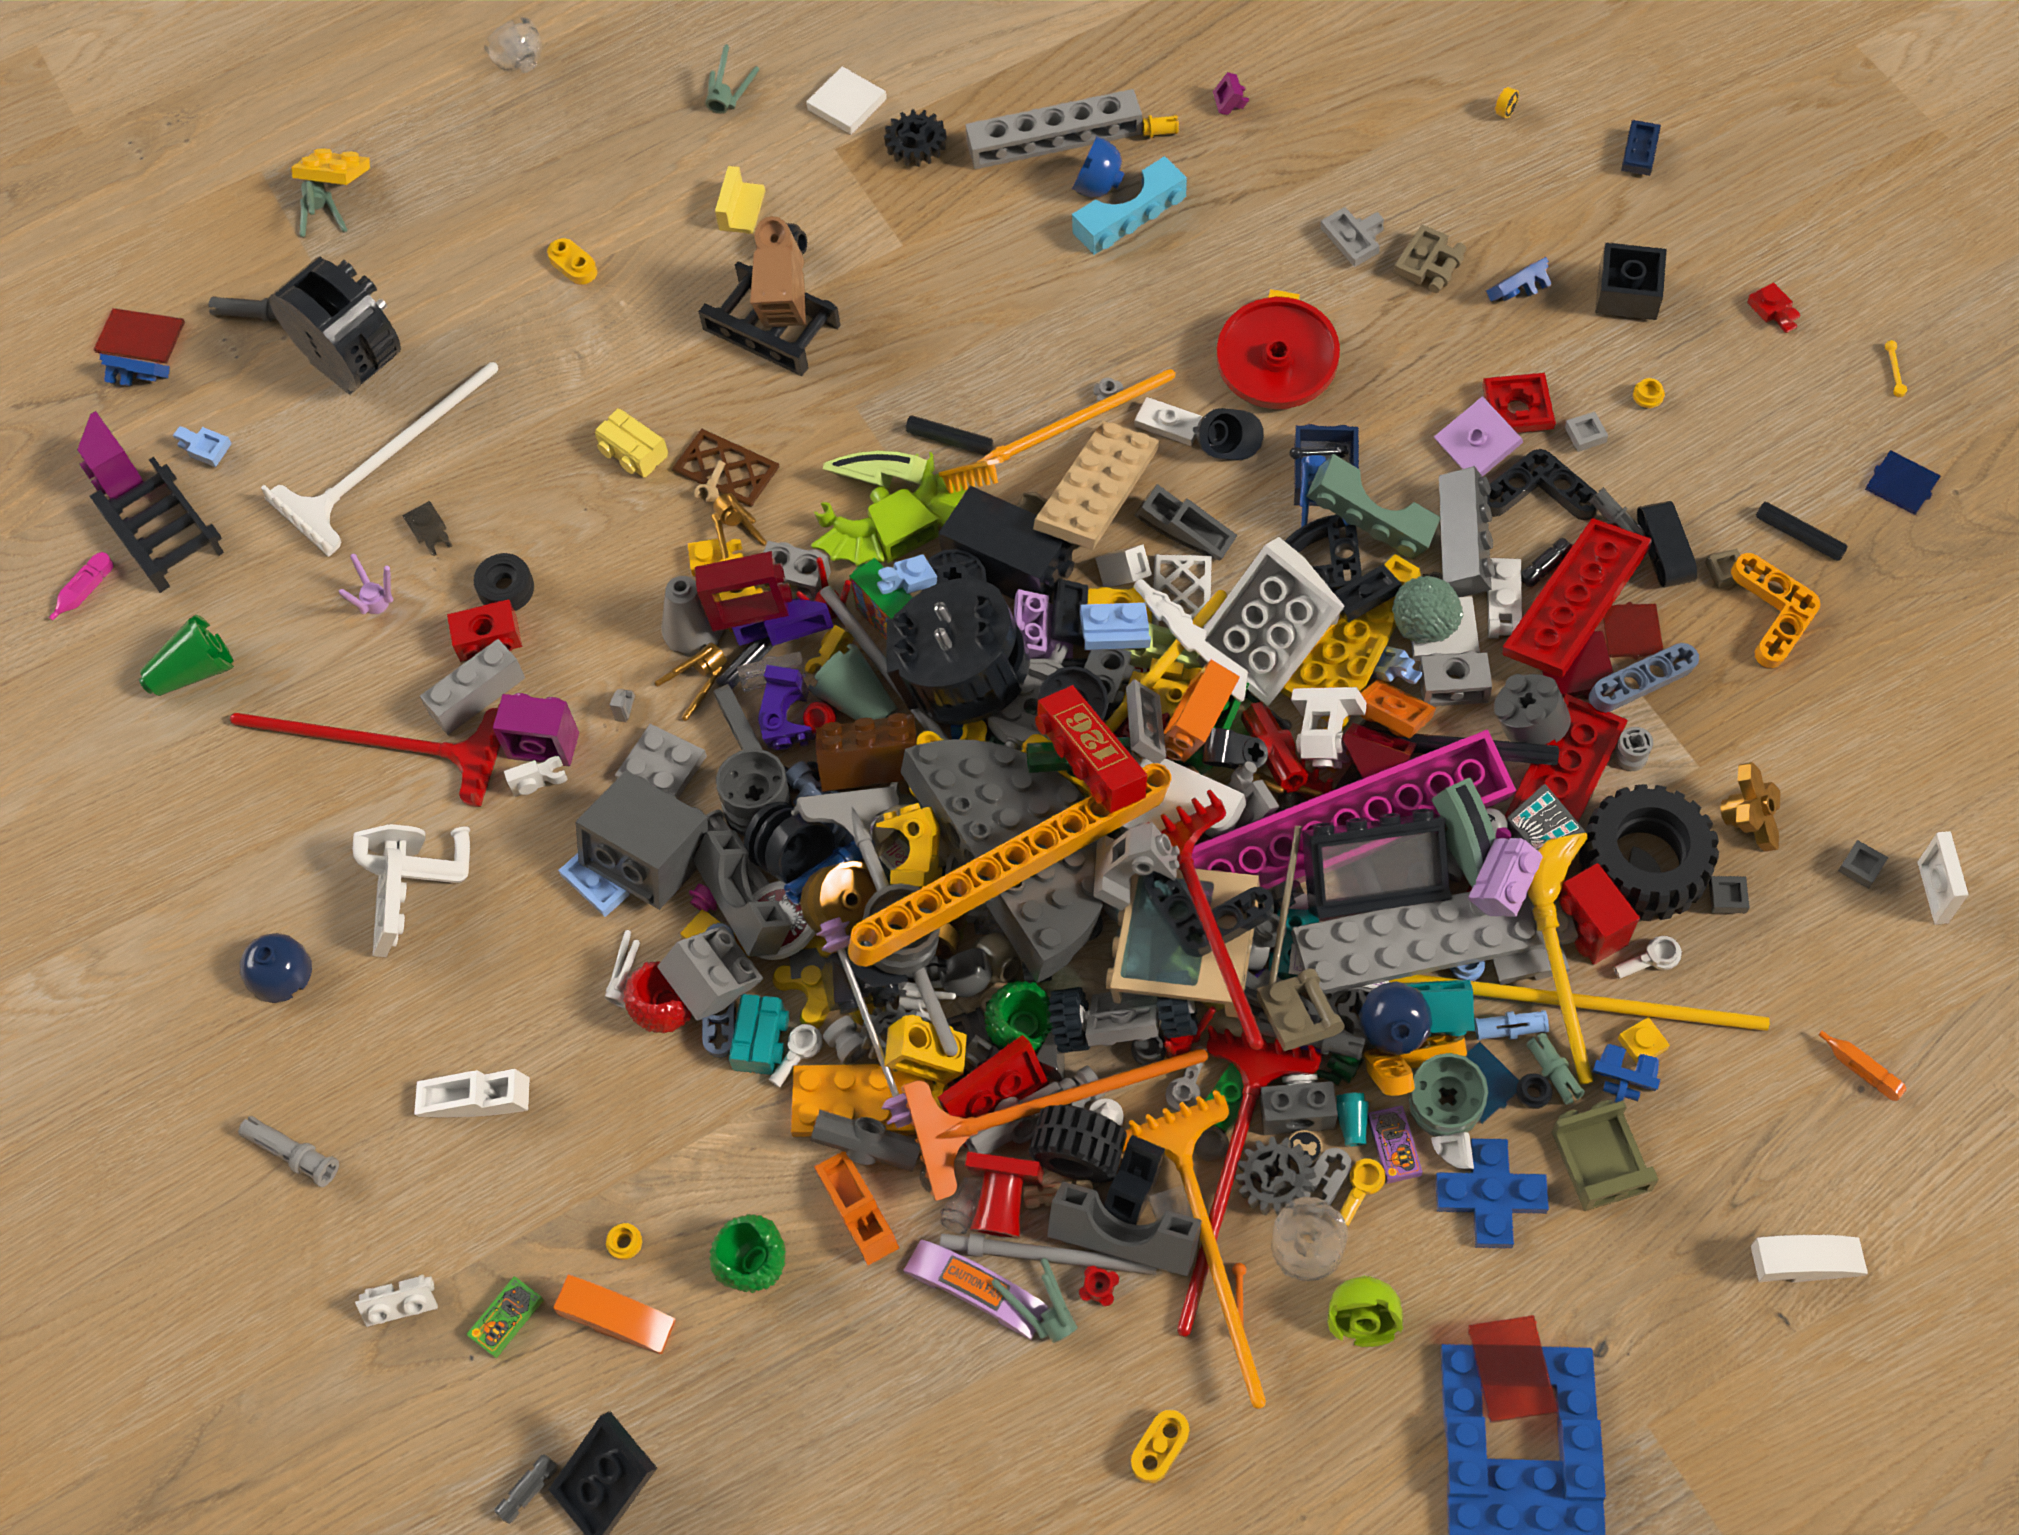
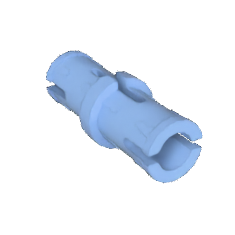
M1546 1010L1514 1014L1513 1011L1505 1012V1016L1474 1019L1475 1034L1478 1041L1499 1037H1508L1512 1040L1517 1039L1518 1035L1549 1032ZM1526 1023V1025L1496 1028L1497 1026Z

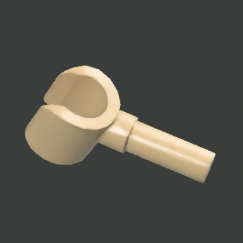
M718 461L707 484H700L696 487L694 493L696 498H702L706 489L708 490V497L705 502H713L718 498L719 493L716 485L726 463Z

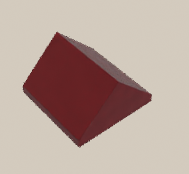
M1352 723L1343 737V741L1363 779L1407 762L1417 745L1416 743L1356 723Z

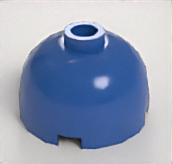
M1096 137L1072 189L1090 198L1106 195L1111 187L1117 189L1124 176V172L1120 171L1122 158L1118 149L1109 141Z

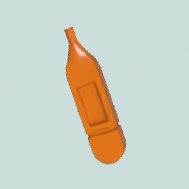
M1824 1031L1819 1033V1036L1827 1041L1834 1055L1841 1063L1871 1086L1876 1087L1884 1096L1893 1101H1898L1906 1092L1907 1088L1900 1079L1892 1073H1888V1070L1854 1044L1830 1037Z

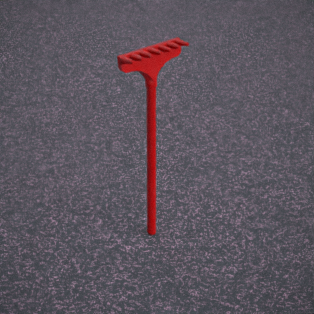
M498 708L488 709L476 732L465 741L457 743H439L243 713H233L230 716V722L236 726L438 755L442 758H447L456 764L462 773V784L459 791L462 802L476 807H481L501 746L493 730Z
M1208 790L1207 795L1211 805L1204 808L1196 798H1192L1191 801L1196 813L1189 816L1181 806H1177L1176 810L1181 820L1174 824L1165 814H1162L1161 819L1165 829L1160 832L1169 838L1173 847L1178 846L1180 854L1177 855L1178 869L1181 870L1248 1044L1253 1050H1259L1264 1044L1263 1038L1194 868L1192 858L1194 845L1202 833L1223 820L1226 816V809L1222 800L1211 790Z
M1208 1026L1209 1039L1206 1046L1207 1051L1214 1057L1233 1063L1241 1074L1244 1086L1242 1101L1209 1214L1216 1242L1256 1100L1259 1099L1261 1087H1265L1271 1080L1284 1074H1314L1319 1068L1322 1054L1318 1053L1313 1045L1308 1047L1309 1051L1303 1050L1300 1047L1284 1051L1278 1038L1275 1039V1044L1268 1043L1262 1036L1264 1043L1262 1048L1253 1050L1249 1046L1244 1032L1241 1033V1037H1236L1229 1029H1225V1034H1221L1213 1026ZM1202 1243L1177 1326V1332L1182 1337H1187L1192 1331L1209 1271Z

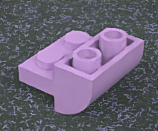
M1018 589L1015 594L1014 619L1028 645L1030 658H1050L1055 645L1058 643L1061 644L1060 649L1063 645L1068 648V653H1066L1064 658H1073V644L1051 639L1053 604L1049 603V596Z

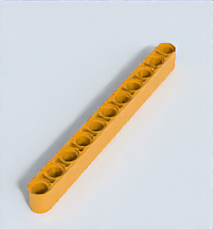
M1159 763L1148 764L1142 767L1148 775L1146 798L1110 814L1102 803H1097L1091 795L857 923L850 935L848 946L850 960L859 966L873 965L1159 806L1163 802L1171 782L1170 771ZM1148 783L1154 784V785H1156L1157 787H1153V786L1149 785ZM1093 813L1099 814V815H1101L1103 818L1097 817V816H1095ZM1065 829H1071L1076 833L1067 832ZM1036 844H1042L1046 846L1047 849H1042L1038 847ZM1007 860L1017 861L1019 864L1014 865L1009 863ZM978 876H986L991 880L984 881ZM949 892H957L962 896L954 897ZM927 908L930 909L932 913H923L919 909ZM897 924L903 929L894 930L888 925ZM868 941L873 946L864 947L860 945L858 942Z

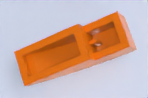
M845 1151L814 1166L868 1266L899 1249L896 1238L879 1210L873 1195Z
M569 1274L553 1307L560 1317L592 1327L595 1332L661 1355L676 1322L675 1318L652 1307Z

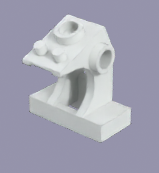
M1357 687L1293 689L1291 701L1301 716H1304L1302 732L1298 734L1296 740L1297 751L1301 754V759L1312 761V766L1318 767V769H1326V767L1342 769V763L1350 762L1346 755L1347 747L1343 741L1345 734L1342 733L1343 721L1348 715H1365L1367 705L1365 699ZM1330 716L1328 729L1316 730L1319 718Z

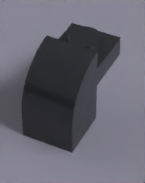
M1134 1135L1130 1137L1120 1169L1110 1185L1104 1204L1105 1209L1111 1215L1123 1222L1137 1225L1157 1182L1165 1148Z

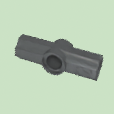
M819 1110L810 1139L812 1142L845 1151L851 1160L859 1164L871 1165L877 1161L913 1172L920 1150V1145L916 1143L915 1138L888 1131L884 1124L876 1119L861 1117L857 1120H852L823 1110Z

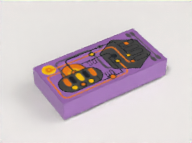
M1403 1105L1368 1113V1122L1379 1160L1385 1171L1386 1184L1422 1176V1168Z

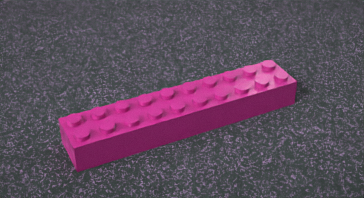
M1487 729L1195 845L1192 853L1194 868L1258 875L1260 887L1268 890L1286 881L1295 826H1301L1302 830L1293 880L1302 883L1306 881L1302 831L1313 829V824L1331 822L1334 823V826L1346 825V820L1351 818H1366L1367 822L1379 820V815L1387 813H1398L1400 817L1412 816V811L1417 809H1433V813L1440 815L1431 799L1444 789L1469 777L1477 789L1485 809L1508 800L1516 792V789ZM1424 833L1322 847L1324 874ZM1179 880L1182 887L1192 900L1185 880ZM1200 882L1211 908L1214 885L1212 883Z

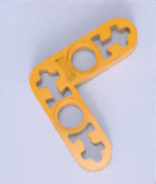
M1745 553L1739 556L1732 565L1731 575L1739 585L1781 611L1754 651L1755 658L1761 666L1776 668L1785 660L1821 606L1820 599L1812 590L1759 556ZM1746 565L1752 568L1749 574L1743 571ZM1763 574L1765 577L1760 583L1757 580ZM1768 582H1778L1783 588V593H1773L1768 588ZM1790 592H1791V593H1793L1794 595H1793V596L1790 598V600L1788 601V600H1786V597H1787V596L1790 594ZM1802 601L1808 604L1805 610L1799 607ZM1788 622L1793 625L1795 634L1787 635L1782 632L1780 623ZM1777 641L1781 645L1772 657L1767 652L1773 643Z
M1443 1034L1428 1037L1420 1048L1409 1054L1395 1056L1374 1048L1366 1051L1364 1056L1367 1073L1382 1093L1397 1096L1410 1093L1415 1089L1411 1068L1420 1067L1423 1062L1439 1054L1453 1053L1466 1056L1467 1050L1464 1035L1449 1036Z

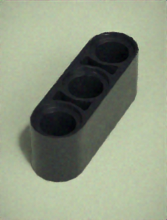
M1672 501L1639 506L1637 508V523L1645 531L1644 536L1651 539V548L1648 554L1661 587L1665 588L1695 582L1698 576L1696 561L1674 503Z

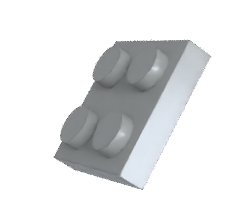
M649 724L616 772L615 777L618 779L626 770L637 777L645 778L651 785L664 792H670L678 799L707 755L704 749Z

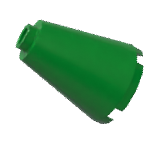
M195 614L189 618L140 670L142 677L139 678V682L148 694L154 693L157 696H161L224 673L234 667L231 664L234 662L233 657L218 633L213 635L206 629L210 624L203 617Z

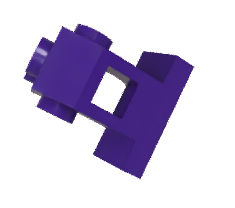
M766 665L764 678L767 683L758 716L764 742L769 749L773 748L774 750H786L791 748L794 743L799 742L802 747L808 746V741L816 738L812 728L787 721L788 709L795 701L807 702L809 689L802 675L797 669Z

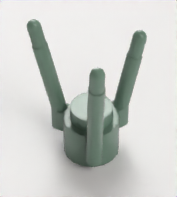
M725 44L723 47L716 81L715 71L710 72L708 95L705 101L709 110L719 114L727 112L728 107L735 109L737 100L759 72V67H754L732 96L730 87L722 83L729 51L728 44Z
M304 181L301 185L303 198L300 199V236L304 237L306 235L308 209L309 214L314 215L315 210L322 208L325 203L328 204L341 230L347 232V227L333 202L331 192L325 191L322 182Z
M1046 1258L1041 1259L1045 1272L1042 1275V1280L1053 1307L1041 1314L1044 1320L1042 1323L1007 1288L994 1279L992 1285L1036 1329L1041 1339L1049 1335L1052 1342L1055 1343L1078 1328L1065 1304L1053 1271Z

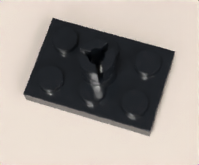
M609 1411L600 1415L548 1490L584 1535H609L657 1470V1467L612 1412Z

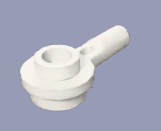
M1668 936L1655 937L1649 942L1646 953L1614 966L1613 970L1618 979L1649 966L1660 970H1669L1677 966L1681 959L1682 951L1680 945L1673 938Z
M803 1024L791 1031L787 1044L790 1051L769 1078V1081L779 1088L782 1086L794 1069V1065H797L800 1059H809L820 1051L823 1039L816 1027Z

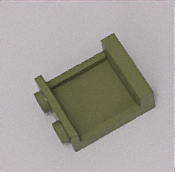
M1605 1100L1595 1104L1592 1110L1579 1113L1578 1110L1566 1112L1558 1117L1552 1130V1135L1584 1212L1651 1192L1659 1180L1654 1167L1647 1168L1624 1116L1627 1108L1624 1101L1613 1103L1612 1100Z

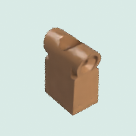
M775 216L766 217L755 228L756 251H754L750 303L764 327L806 325L804 257L785 221Z

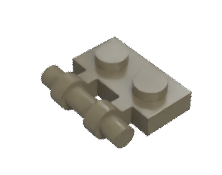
M1421 225L1395 264L1394 274L1421 285L1425 277L1432 279L1429 285L1430 291L1439 293L1442 287L1448 285L1454 268H1458L1464 260L1463 254L1466 251V246L1462 243H1457L1454 248L1447 246L1448 235ZM1437 258L1444 260L1442 267L1434 264Z

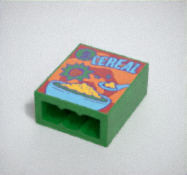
M874 557L869 562L856 567L849 577L856 609L887 641V620L893 619L894 615L913 597L907 594L903 587L891 593L882 594L877 586V582L883 581L878 571L884 568V566Z

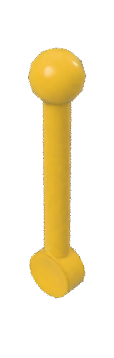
M1890 340L1885 343V350L1890 355L1896 384L1893 394L1901 398L1905 396L1907 387L1901 381L1895 352L1897 343Z

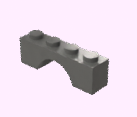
M736 830L706 831L693 862L747 956L778 954L792 926L791 922L778 901L758 902L754 898L747 875L749 852L744 847Z
M1062 1181L1052 1200L1047 1237L1093 1249L1100 1253L1128 1259L1135 1263L1160 1268L1170 1273L1188 1276L1197 1255L1202 1220L1167 1210L1160 1219L1151 1224H1129L1115 1218L1105 1209L1096 1190Z

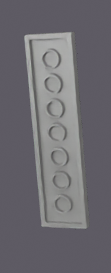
M1470 892L1451 895L1452 900L1377 910L1294 927L1291 931L1302 971L1310 968L1316 970L1320 978L1319 985L1324 994L1546 948L1542 931L1537 930V924L1532 912L1534 905L1528 893L1516 917H1506L1503 915L1489 916L1469 901ZM1558 897L1553 903L1556 906L1559 923L1556 931L1559 943L1563 945L1575 942L1578 934L1572 917L1563 911Z

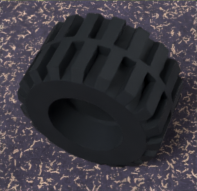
M1069 1105L1046 1106L1040 1111L1028 1153H1030L1032 1159L1040 1162L1041 1166L1056 1174L1075 1180H1090L1091 1182L1111 1181L1116 1176L1127 1133L1116 1122L1097 1112Z

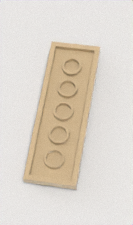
M1102 421L1035 518L1033 529L1094 550L1154 457L1160 440L1149 437L1145 433H1137L1120 427L1115 423Z

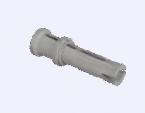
M249 1116L248 1120L245 1119L239 1127L238 1133L241 1137L252 1141L259 1147L289 1163V1167L296 1174L304 1173L311 1177L319 1187L328 1185L338 1171L339 1161L335 1157L329 1156L327 1158L318 1153L312 1144L295 1142L253 1116Z

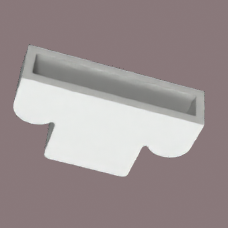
M1132 750V757L1141 767L1152 763L1147 759L1139 758ZM1165 758L1159 764L1164 765L1170 771L1171 782L1163 802L1159 806L1119 827L1121 833L1124 834L1130 828L1136 827L1139 824L1152 822L1161 831L1165 829L1161 819L1162 814H1165L1175 824L1181 820L1176 810L1177 806H1181L1190 816L1196 813L1191 799L1196 798L1205 808L1211 805L1207 795V791L1211 790L1222 800L1226 809L1224 819L1205 831V834L1209 837L1215 838L1233 831L1246 807L1245 796L1239 791ZM1148 783L1149 785H1151V786H1153V787H1157V786L1154 785V784Z

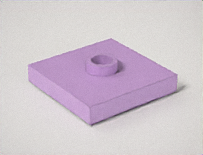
M1483 396L1434 436L1439 445L1461 469L1475 466L1482 476L1523 443L1522 438Z

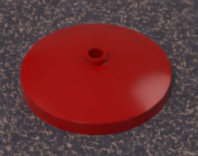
M1289 297L1262 298L1241 307L1226 321L1217 341V365L1220 375L1228 388L1244 401L1268 409L1293 408L1312 401L1331 384L1339 365L1340 343L1333 324L1316 307Z

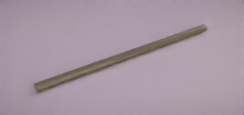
M1295 826L1268 985L1276 983L1302 830L1301 826Z

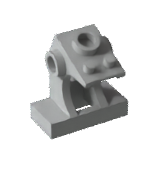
M1152 822L1130 828L1116 840L1105 835L1097 841L1093 896L1122 911L1130 905L1131 876L1133 874L1148 875L1155 871L1172 880H1176L1177 868H1179L1177 855L1180 854L1178 846L1173 847L1169 838L1162 834Z

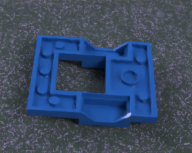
M1442 1344L1440 1353L1443 1424L1447 1440L1448 1535H1606L1603 1502L1606 1498L1601 1420H1598L1593 1348ZM1482 1386L1555 1388L1560 1461L1487 1459Z

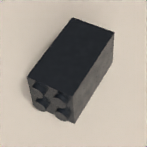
M971 485L938 533L941 551L958 549L970 552L976 556L985 568L986 581L1000 589L1003 595L1014 600L1015 594L1019 589L1049 596V603H1053L1054 583L1058 578L1068 579L1075 565V562L1072 561L1074 545L1071 542L1033 529L1035 518L1037 517L1036 514Z

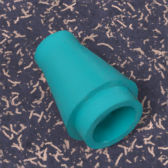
M1345 1093L1337 1095V1118L1344 1137L1345 1146L1357 1147L1366 1145L1369 1102L1365 1101V1094Z

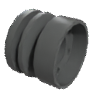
M759 749L742 750L728 757L719 767L716 784L724 818L730 828L736 830L740 835L745 836L746 829L753 816L764 806L773 802H787L792 805L785 768L778 757L768 751Z

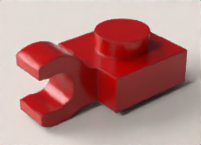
M1774 282L1749 295L1747 304L1766 323L1774 319L1785 333L1797 328L1796 323L1793 321L1800 318L1801 315L1792 307L1793 301Z

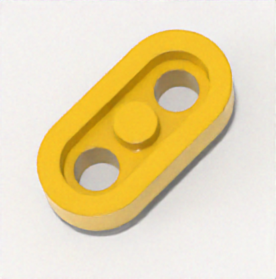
M560 238L554 240L548 246L547 254L552 266L573 283L579 285L588 284L596 278L597 267L594 259L573 241Z
M1166 1410L1159 1413L1136 1446L1131 1456V1468L1134 1475L1140 1481L1156 1483L1162 1480L1183 1449L1189 1437V1424L1181 1413L1174 1410ZM1169 1426L1174 1427L1177 1430V1435L1174 1438H1167L1163 1434V1430ZM1147 1458L1154 1459L1157 1462V1467L1153 1470L1145 1469L1143 1466L1144 1460Z

